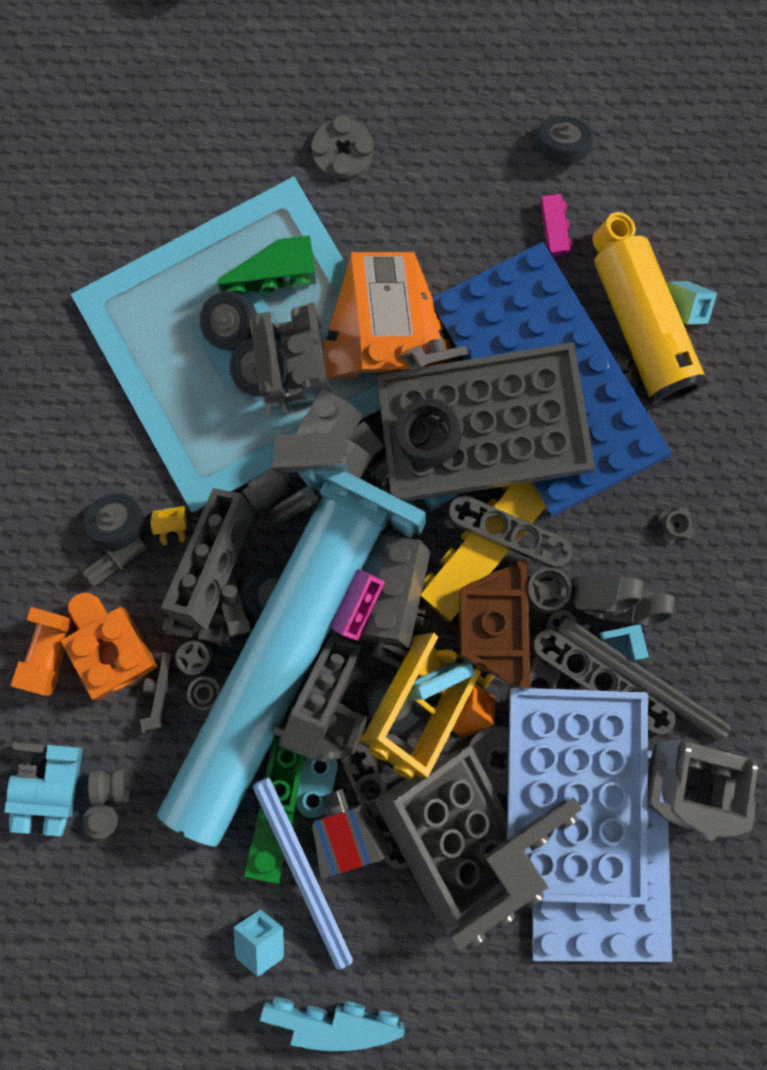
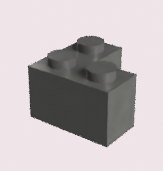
M321 389L296 434L347 432L349 470L343 471L359 479L372 459V456L360 446L349 441L363 415L348 401Z

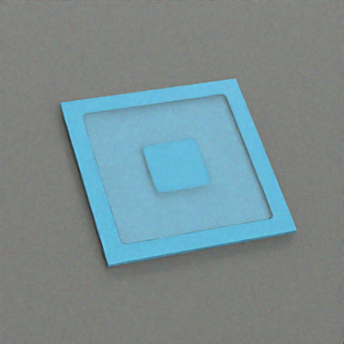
M294 176L71 294L192 514L205 507L213 488L233 492L272 467V460H275L274 435L296 434L313 403L287 407V415H284L281 406H275L272 409L273 417L270 418L266 411L263 396L254 397L245 394L235 386L230 376L229 367L234 350H222L211 345L203 336L200 328V313L203 304L210 296L220 292L217 279L277 239L310 235L316 284H310L308 288L295 290L291 287L278 288L276 292L263 294L259 291L246 292L244 296L254 305L257 313L270 311L276 323L292 321L290 311L293 308L315 302L321 321L319 332L324 358L323 348L347 265ZM275 338V343L282 348L281 338ZM391 372L360 373L357 379L328 380L332 394L348 401L363 415L360 420L362 421L381 410L377 375ZM286 378V380H285V382L282 384V386H283L285 392H286V393H289V392H288V385H287V378Z

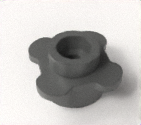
M681 507L671 513L664 511L658 516V522L662 524L664 530L663 539L667 543H673L678 538L690 539L694 536L695 529L692 527V520L688 509ZM675 522L679 524V528L674 527Z

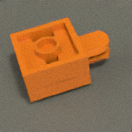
M90 593L77 594L70 600L68 612L78 631L60 641L92 700L101 701L159 668L127 609L119 607L107 614L100 599Z

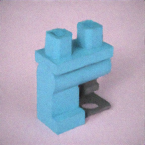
M13 742L12 749L17 751L22 764H19L18 774L11 776L8 783L7 802L4 813H10V832L31 833L33 815L45 816L43 835L63 836L67 818L72 817L83 748ZM46 757L45 778H39L36 776L37 771H39L41 761Z

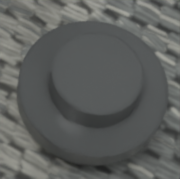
M107 804L90 807L83 818V827L86 833L96 839L109 837L114 833L118 825L116 811Z

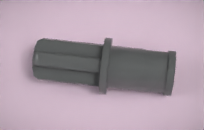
M138 537L129 546L119 550H106L108 553L86 568L83 574L92 586H97L119 569L121 571L125 570L123 566L142 552L147 551V548Z

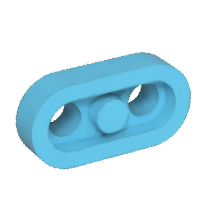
M306 757L296 801L298 810L304 816L317 818L327 811L323 795L333 792L338 768L336 759H330L329 762H325L327 769L324 773H317L314 769V764L318 760ZM310 794H315L319 797L320 802L318 806L310 807L307 804V797Z

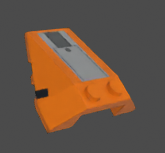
M351 252L323 348L327 380L357 379L360 373L409 370L404 358L400 359L399 356L406 349L421 346L426 355L431 354L428 343L430 340L443 338L445 350L451 349V343L434 308L431 293L414 252ZM452 358L429 363L424 367L451 363Z

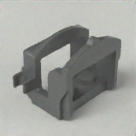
M315 302L293 308L290 311L292 321L276 323L270 311L255 314L256 318L250 319L260 393L263 396L266 411L270 418L273 417L272 409L275 406H281L284 415H287V407L314 403L321 389L332 393L326 377L319 332L321 321ZM279 337L281 338L282 350L288 363L286 378L289 393L285 392L281 384L275 338Z
M681 740L657 741L652 750L648 773V808L653 809L659 816L674 825L700 832L706 841H713L717 836L730 837L749 832L753 828L756 808L754 793L758 771L757 762L753 759ZM665 765H666V772H665V778H664V784H663V793H662V795H663V800H664L665 803H663V802H659V801H660V795H661V789H662V782H663L664 770H665ZM702 766L711 768L710 774L715 775L711 806L684 800L688 768L701 770ZM731 801H733L732 812L729 811Z

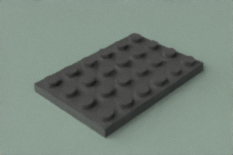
M574 342L427 366L420 369L415 368L412 371L409 369L377 375L390 491L392 496L404 502L595 472ZM427 398L441 400L454 410L459 419L462 436L459 449L454 456L445 463L432 467L414 464L406 458L397 442L395 430L398 417L405 407L417 400ZM423 416L411 425L409 439L413 446L419 450H434L443 445L447 440L449 434L448 426L439 416Z

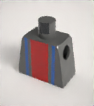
M342 789L323 795L329 814L313 821L315 845L322 879L381 861L391 853L390 847L366 803L348 808Z

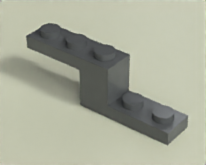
M568 796L484 855L507 892L449 932L459 950L465 946L468 950L476 947L485 940L486 936L484 933L495 925L498 929L506 926L515 918L513 912L523 905L530 908L545 897L543 891L549 887L524 850L530 848L531 851L540 848L549 841L547 834L557 827L563 831L578 820L576 814L583 809L574 797Z

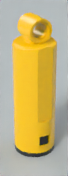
M614 212L609 215L593 234V245L599 252L594 259V263L653 406H659L698 391L707 384V379L648 239L640 235L634 236L636 229L632 219L624 213Z

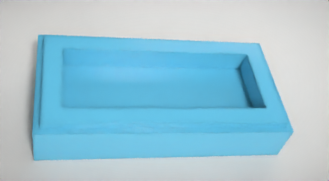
M469 662L449 663L417 678L405 700H424L475 675L472 664Z

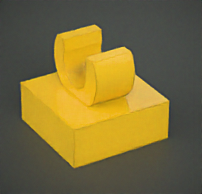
M180 506L153 511L150 522L153 535L160 534L159 538L162 545H167L168 532H176L179 535V541H185V529L188 520L186 507Z

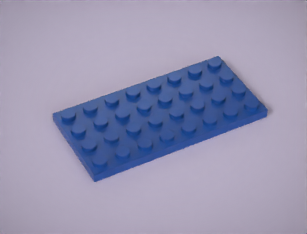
M543 242L432 298L434 308L454 347H467L468 354L460 356L462 361L574 342L595 472L531 482L551 518L671 457L672 452Z

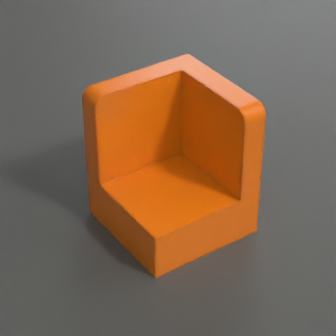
M475 683L452 729L453 732L462 738L489 728L495 722V697L477 683Z

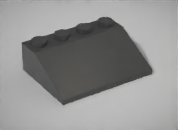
M466 746L436 762L428 778L413 777L412 779H405L374 800L437 921L459 925L504 889V886L486 861L484 855L507 840V814L471 746Z

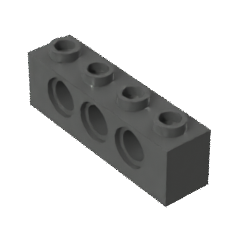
M216 488L212 489L161 606L178 624L206 631L209 627L222 596V590L227 584L256 515L255 509L241 493Z
M334 634L330 635L290 714L280 746L314 759L351 678L362 649L361 645Z

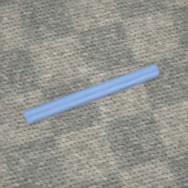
M269 778L262 779L253 785V789L336 969H343L352 964L353 959Z

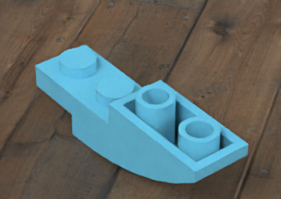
M274 997L273 1002L266 1000L260 1021L294 1030L290 1045L323 1051H352L387 1044L402 1038L405 1030L404 1023L398 1021V1015L387 1011H379L378 1016L364 1012L365 1007L363 1005L346 1001L344 1006L337 1005L334 1017L330 1018L327 1017L328 1012L324 1009L308 1006L307 1011L293 1008L294 1002L291 1000Z

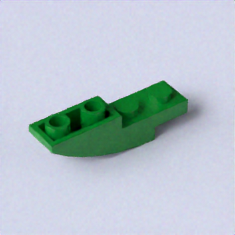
M274 738L265 779L269 778L292 826L306 756L280 746V739ZM259 803L260 809L244 877L279 885L285 857Z

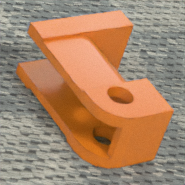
M31 607L27 620L37 625L25 661H18L11 686L40 695L50 696L55 689L60 674L59 668L65 653V648L60 640L73 633L75 624L72 619Z

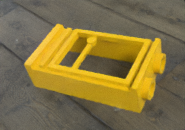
M434 633L415 635L413 637L409 652L366 732L359 738L360 741L369 747L368 752L380 760H387L394 766V772L406 779H412L413 777L428 778L481 673L477 668H473L475 675L440 691L439 693L442 696L435 709L424 700H414L432 715L411 756L386 738L417 677H422L449 663H454L458 657L457 653L449 649L436 650L433 646L438 636Z

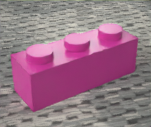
M562 194L542 196L540 207L547 249L553 258L568 256L573 245L572 239L568 238L567 232L570 229L569 220L565 219L567 211L566 201L562 200Z
M357 569L330 628L343 636L358 641L385 581Z

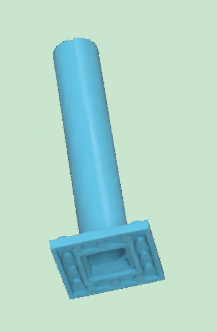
M343 470L297 472L303 478V481L306 482V485L319 491L322 498L157 813V817L169 828L176 832L183 831L184 836L191 840L209 846H217L221 841L275 737V734L272 733L274 725L281 724L331 629L330 626L357 569H362L381 530H384L388 522L391 521L395 531L411 538L413 533L420 536L426 525V514L424 511Z

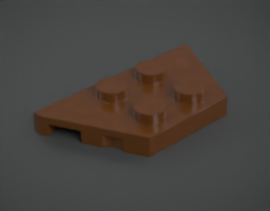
M521 559L507 568L493 572L485 578L474 581L459 589V658L520 690L526 691L530 689L527 559Z

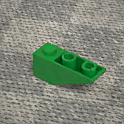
M310 235L277 239L217 279L220 292L234 291L245 295L246 292L259 291L263 294L276 292L278 288L291 287L295 290L308 288L310 284H316Z

